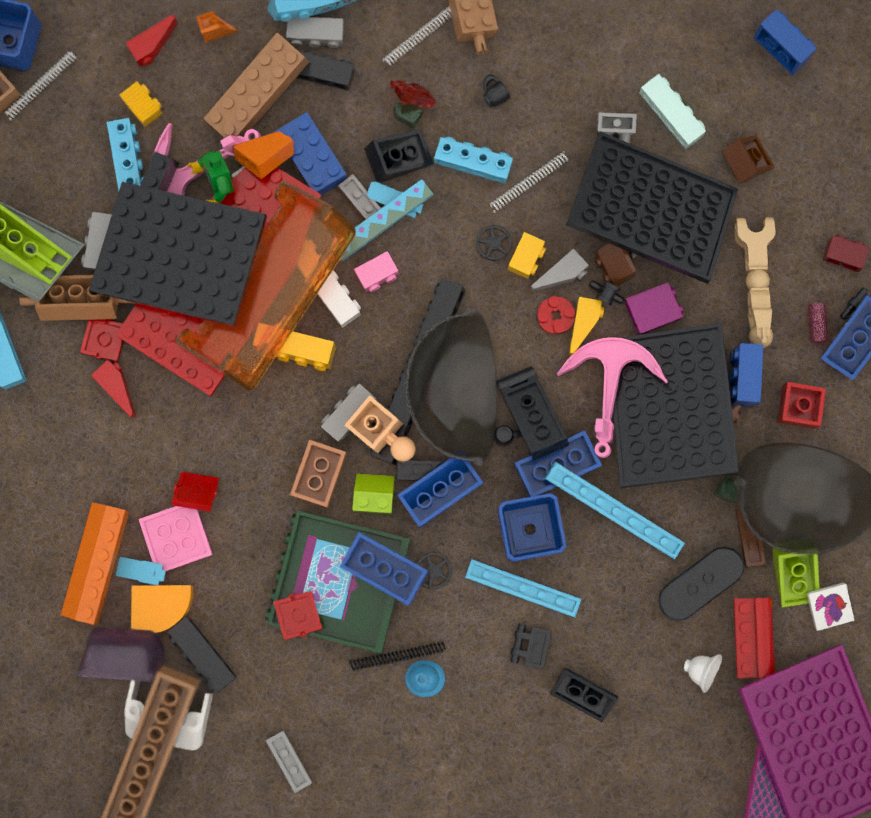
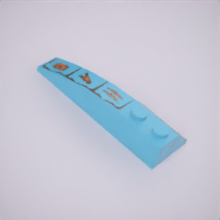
M270 0L268 12L275 21L281 20L286 22L293 18L306 19L313 15L329 12L357 0Z

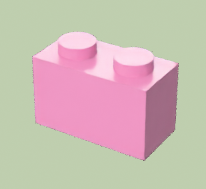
M388 251L354 269L365 292L369 290L374 292L380 288V284L384 282L391 283L399 275L398 269Z

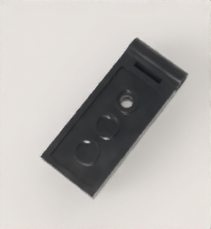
M532 366L496 381L533 460L569 446L568 438Z

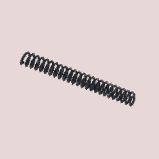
M442 641L441 644L443 645L444 650H446L444 642ZM439 642L437 643V645L436 643H434L433 646L430 643V648L432 649V652H430L429 646L427 644L426 648L428 649V652H426L425 646L422 645V648L424 649L426 656H428V652L430 655H432V652L433 654H435L436 651L438 654L440 651L443 653V649L441 648ZM419 646L418 649L420 650L421 655L424 657V653L422 652V649ZM411 647V652L413 653V656L411 655L410 650L407 648V652L411 659L413 658V656L414 658H416L417 656L420 658V653H418L417 647H415L414 650ZM403 649L405 657H403L402 651L399 650L402 660L404 661L405 657L408 660L409 656L407 657L405 649ZM392 651L391 654L395 662H397V660L401 661V657H399L398 652L395 651V654L398 657L397 659L395 658L394 652ZM388 652L391 663H393L394 660L391 658V655ZM384 653L386 661H384L382 654H380L383 664L385 665L386 661L389 664L390 661L388 660L386 653ZM374 655L372 656L374 660L373 663L371 657H368L372 667H374V665L378 666V662L380 665H382V662H380L378 655H376L378 662H376ZM365 657L367 665H365L363 658H361L364 668L366 669L367 666L370 668L371 665L368 663L367 657ZM357 659V662L359 664L358 667L356 661L353 660L357 670H359V667L360 669H363V666H361L359 659ZM350 660L349 663L351 664L352 670L355 671V667H353L352 661Z

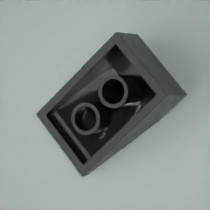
M421 130L375 139L364 148L378 183L433 165Z

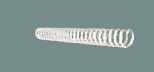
M450 7L446 8V11L443 10V13H440V15H437V17H434V19H432L431 22L429 21V23L426 24V26H423V29L420 28V31L414 33V35L409 37V39L406 40V42L400 44V47L398 46L397 49H394V51L389 53V55L386 56V58H383V61L386 60L391 66V63L387 60V57L392 61V63H394L390 55L397 61L396 57L393 55L394 53L398 57V59H400L396 51L403 57L399 49H401L403 53L406 54V52L402 49L403 46L406 49V51L409 52V50L404 46V44H406L411 50V47L407 44V41L412 45V47H414V45L410 41L411 39L417 45L413 37L418 41V43H420L416 35L421 39V41H423L419 33L422 34V36L426 39L422 31H424L426 35L429 36L428 33L424 30V28H426L431 34V31L427 28V26H429L434 32V29L432 28V26H430L431 23L435 27V29H437L433 21L438 25V27H440L436 19L441 23V25H443L439 17L444 21V23H446L442 15L445 16L447 20H449L448 17L444 14V12L447 13L448 16L451 18V15L447 12V10L451 12Z
M67 52V55L64 54L65 57H62V60L59 59V62H56L57 65H54V68L51 67V70H48V72H46V75H43V78L40 77L38 83L35 82V85H32L33 88H29L30 91L27 90V93L21 95L22 98H19V101L16 100V103H13L14 106L11 105V109L8 108V111H5V113L15 118V116L12 115L11 112L17 115V113L13 111L15 109L17 112L20 113V111L16 108L18 107L19 109L23 110V108H21L20 105L26 107L22 104V101L26 105H28V103L24 101L25 99L28 102H31V100L26 98L27 96L34 100V98H32L30 94L36 97V95L33 94L34 91L37 95H39V93L35 91V88L38 91L42 92V90H40L38 86L42 89L44 88L41 86V84L47 87V85L44 84L43 80L47 84H50L48 81H46V78L52 82L49 76L53 79H55V77H53L52 74L58 77V75L54 73V70L58 74H60L57 68L62 72L63 70L60 68V66L66 69V67H64L62 63L65 64L67 67L69 66L65 63V60L69 64H71L67 57L71 61L74 60L70 57V55L73 58L77 59L73 55V52Z
M563 151V154L560 153V156L557 155V158H554V160H551V162H548V164H545V166H542V169L539 168V171L536 170V173H533V175H530V177L524 179V182L521 181V184L518 183V186L515 185L514 188L512 187L511 190H509L508 192L494 200L493 203L491 202L490 206L492 207V205H494V207L499 211L498 207L495 205V202L499 205L500 208H502V206L498 203V200L502 203L503 206H505L501 198L506 202V204H508V202L506 201L504 196L509 200V202H511L507 194L512 198V200H514L510 192H512L515 198H517V195L513 192V189L520 196V193L516 190V187L521 191V193H523L519 185L524 189V191H526V189L522 185V183L527 187V189H529L525 181L528 182L530 187H532V184L528 181V179H530L533 185H535V182L532 180L531 176L535 179L536 183H538V180L535 178V175L541 181V178L539 177L538 173L542 176L543 179L544 176L541 173V171L545 174V176H547V174L544 171V169H546L548 174H550V171L547 169L546 166H548L551 172H553V169L550 167L549 164H551L554 167V170H556V167L553 165V162L557 165V168H559V165L557 164L556 160L562 166V163L559 160V158L565 164V161L562 158V156L568 162V158L564 154L565 151Z

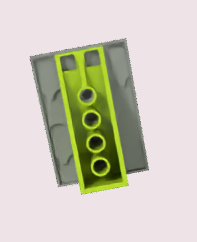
M0 202V282L40 302L85 244Z

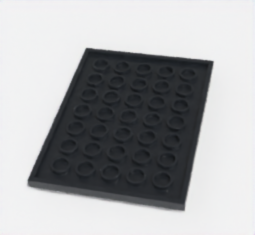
M600 131L566 226L708 284L711 281L738 188Z
M122 182L89 291L235 326L267 215Z
M722 323L621 337L636 342L648 350L661 367L668 383L654 375L643 363L638 361L627 363L621 370L613 408L620 487L629 488L740 474Z

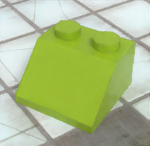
M356 474L352 511L392 515L395 476Z

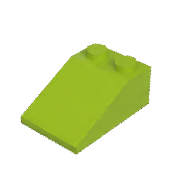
M811 540L772 545L773 563L781 607L808 604L807 592L819 589L817 548Z

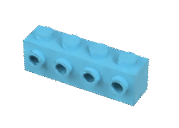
M129 118L107 122L118 190H120L122 182L140 186L144 178L141 176V170H144L142 159H138V153L141 151L139 142H135L134 135H137L135 123L132 124Z
M440 137L434 157V163L505 184L513 158L507 153H494L489 148L481 147L480 149L474 147L469 142L459 143L451 137Z

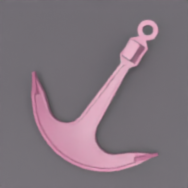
M168 123L155 148L156 152L167 157L171 144V123ZM249 129L244 137L230 135L221 140L224 148L219 150L223 159L228 156H234V145L251 140L252 134H255V138L261 137V134L254 129ZM188 165L176 169L167 192L185 196L187 185L205 173L204 169L198 174H190L193 171V167L188 168Z
M616 337L594 340L582 346L567 359L557 373V376H561L589 359H598L603 363L602 419H596L595 425L596 438L600 441L595 446V453L601 458H606L611 454V447L608 443H614L615 430L611 418L622 368L629 362L638 361L643 363L654 375L668 383L661 367L648 350L636 342ZM606 447V451L600 453V449Z

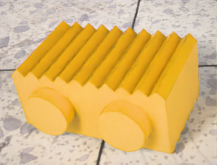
M136 81L119 95L143 126L146 127L162 114L160 110L162 106L156 98H150L148 95L150 91L144 84L140 85Z

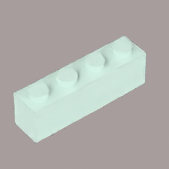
M658 74L641 87L639 92L685 149L704 136L706 132L704 124L700 120L697 121L693 116L691 108L682 103L680 95L677 92H673L666 78H662Z

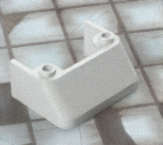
M141 678L131 679L125 706V732L130 738L134 735L144 709V704L136 700ZM212 692L205 693L201 713L190 712L187 714L175 747L187 750H196L201 747L211 707Z

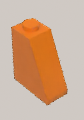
M280 131L234 145L235 160L262 179L294 155V142L291 137L284 135Z

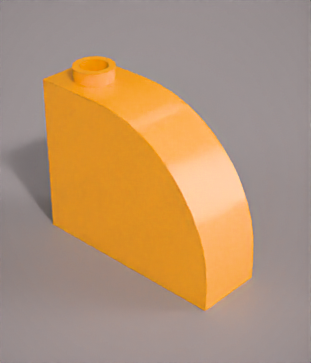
M193 585L132 586L131 633H137V637H149V633L164 632L174 627L185 618L190 610L193 600Z

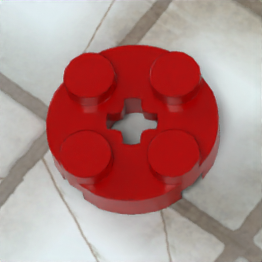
M552 296L544 300L538 308L537 319L539 325L549 334L565 333L574 323L575 309L567 299ZM559 311L561 319L553 320L551 313Z

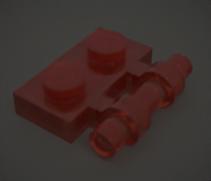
M402 80L390 82V88L395 89L399 100L404 104L411 103L420 107H433L436 102L431 93L418 83L408 84Z

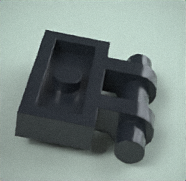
M518 624V629L514 633V637H516L514 647L511 648L510 652L512 654L511 662L518 664L519 657L522 656L525 657L524 665L544 669L551 630L532 626L531 633L528 634L525 633L526 625ZM523 639L529 640L527 651L521 650Z

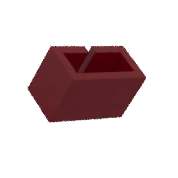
M841 235L832 236L828 241L822 261L837 266L841 262L843 263V268L860 272L864 267L869 247L864 246L865 244L859 241H848L846 237Z

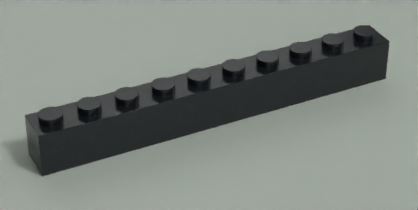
M441 279L440 284L438 283L435 287V297L428 304V314L421 322L419 336L417 335L414 339V349L407 356V366L405 371L403 370L400 374L398 388H395L393 391L391 406L387 407V410L403 423L395 433L397 437H407L466 292L463 285ZM386 444L379 453L372 448L370 449L371 455L374 458L396 466L397 460L392 456L389 444Z

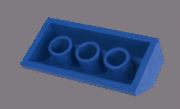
M460 451L397 496L420 529L482 486L483 481L462 451Z

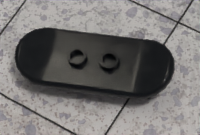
M729 547L716 548L662 588L659 594V607L663 614L672 620H685L735 584L744 572V561L741 555Z

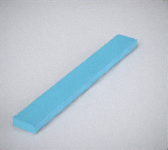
M554 462L545 476L546 480L673 559H676L685 544L680 539Z

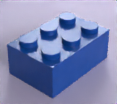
M777 9L760 24L753 37L792 76L809 61L817 49L814 43L801 34V30L797 26L792 25L788 21L787 16Z
M740 343L733 349V352H730L729 362L732 363V370L729 371L728 375L729 382H731L732 406L754 407L761 402L763 345Z

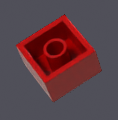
M791 382L785 383L782 386L777 423L812 429L820 427L826 388Z

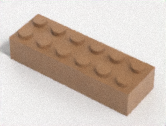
M277 32L203 119L224 138L230 135L244 137L246 131L256 125L310 61Z

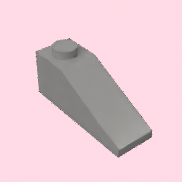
M572 249L531 285L530 290L535 292L573 282L577 278L581 280L588 273L586 270L589 265L575 249Z

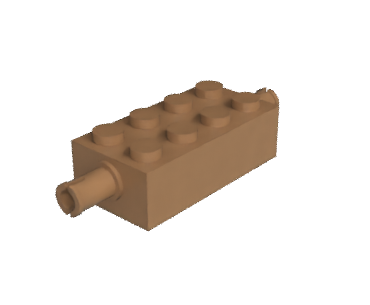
M448 0L457 42L474 40L476 54L480 55V52L482 55L486 54L488 49L485 39L493 38L498 30L492 0Z
M93 275L60 276L40 302L24 294H20L19 298L21 306L35 305L40 321L117 319L118 305L120 303L134 302L90 292L89 288Z

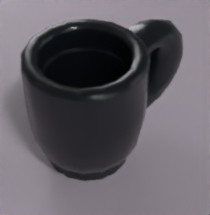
M489 74L484 78L483 87L486 92L483 96L490 107L498 106L511 98L504 84L498 81L495 75ZM491 81L496 82L494 85L487 89V86Z
M507 425L498 426L493 433L494 442L500 447L509 446L514 438L521 437L519 430H512Z

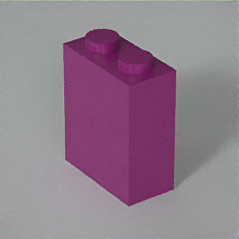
M668 282L625 299L624 304L637 335L647 334L680 321L683 318V308L680 304H677L675 299L676 292L673 286L670 287Z

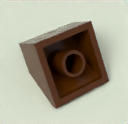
M757 135L738 139L722 150L725 161L730 165L733 175L739 183L747 182L775 168Z
M608 243L595 254L594 260L597 267H602L604 274L602 276L604 281L614 286L631 280L636 273V269L627 251Z

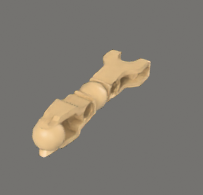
M766 217L763 221V230L756 233L748 229L745 218H737L734 223L735 241L745 252L747 274L745 282L749 289L747 292L748 320L750 325L749 339L751 344L763 345V348H765L773 341V332L770 329L772 308L768 288L770 278L766 272L768 270L767 246L775 236L774 218Z

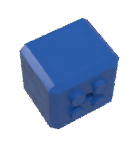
M0 0L1 67L26 71L31 67L42 24L27 3ZM8 37H13L14 42L6 45L5 40Z
M552 493L502 502L499 506L497 514L507 560L517 562L563 552L566 547L558 500ZM527 524L534 525L535 533L533 535L525 533L524 527Z

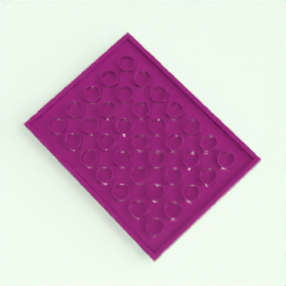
M837 645L738 688L787 818H852L871 809V717L843 645Z

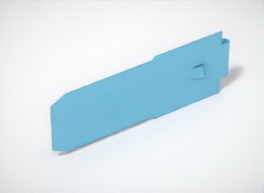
M371 182L367 196L374 201L387 205L403 192L378 182ZM421 204L407 215L415 218L416 212L421 214L424 205Z
M120 557L116 576L158 586L159 581H164L166 570L162 569L163 564Z

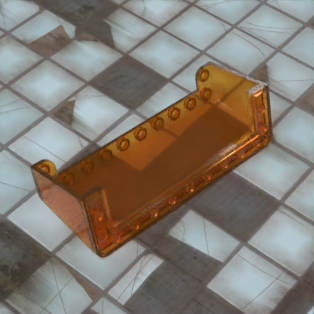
M284 180L275 190V199L281 205L262 232L236 325L230 326L204 319L196 333L190 329H185L179 333L174 342L248 391L253 390L257 386L356 234L355 228L333 205Z

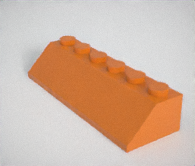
M92 502L61 616L93 625L99 624L129 511Z

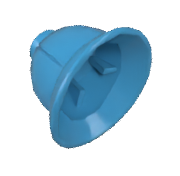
M421 660L408 668L405 681L408 689L413 694L421 697H430L442 690L445 683V675L437 663Z

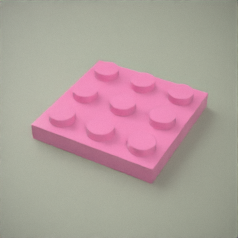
M175 506L139 519L152 562L163 564L162 569L166 570V572L213 555L197 509Z

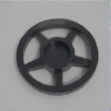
M488 226L478 234L476 247L484 258L500 260L511 249V237L500 226ZM490 229V236L487 239H480L481 235ZM493 229L501 230L505 235L498 237L494 235ZM508 238L509 244L505 251L501 247V241ZM479 242L486 244L489 248L487 255L481 251ZM492 250H499L503 253L498 257L489 256Z
M440 553L425 554L419 559L417 565H420L422 560L427 557L429 565L426 570L429 571L427 575L430 577L429 585L424 582L422 585L429 589L443 587L448 583L452 574L449 560ZM429 556H439L444 561L439 564L433 563ZM445 562L449 567L448 577L441 573V567ZM441 577L445 579V582L442 584L431 586L435 578Z

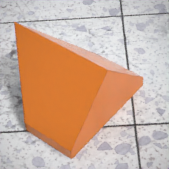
M214 11L196 17L205 43L238 32L237 29L217 17Z

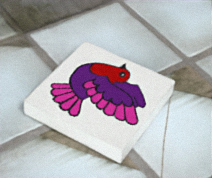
M844 582L807 592L814 626L817 631L854 621L847 586Z

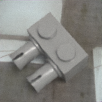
M597 113L596 132L601 131L611 136L617 133L619 139L630 143V136L636 133L637 114Z

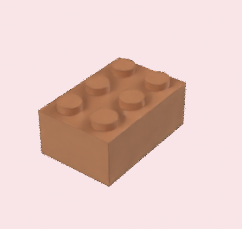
M309 440L290 495L329 509L347 453Z

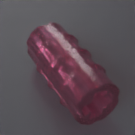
M825 303L808 305L811 343L828 342V322Z

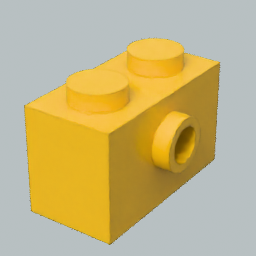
M524 232L509 263L508 270L526 279H529L530 274L534 276L538 268L536 264L538 257L542 259L546 248H544L545 241Z

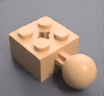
M370 395L345 424L349 430L377 453L386 444H389L392 456L398 461H408L415 454V444L410 438L397 437L395 435L403 423ZM373 422L377 424L375 427L371 425Z

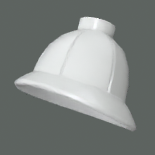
M719 654L713 657L697 656L692 660L687 659L685 662L684 671L688 672L692 681L699 685L704 693L708 691L714 681V677L722 662V655Z

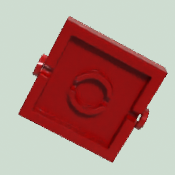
M112 319L88 320L80 353L95 357V359L119 362L124 341L117 337L116 333L123 323L114 322Z
M181 472L178 483L174 485L175 493L172 499V506L211 512L214 498H216L218 493L219 478Z
M312 591L298 595L294 593L288 595V598L274 602L284 640L298 636L301 638L307 636L308 633L322 629Z

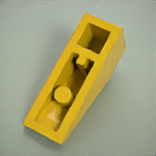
M579 297L569 356L577 351L599 318L603 317L604 307L601 306V300Z

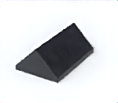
M566 667L563 668L550 693L600 722H603L619 698L614 693Z

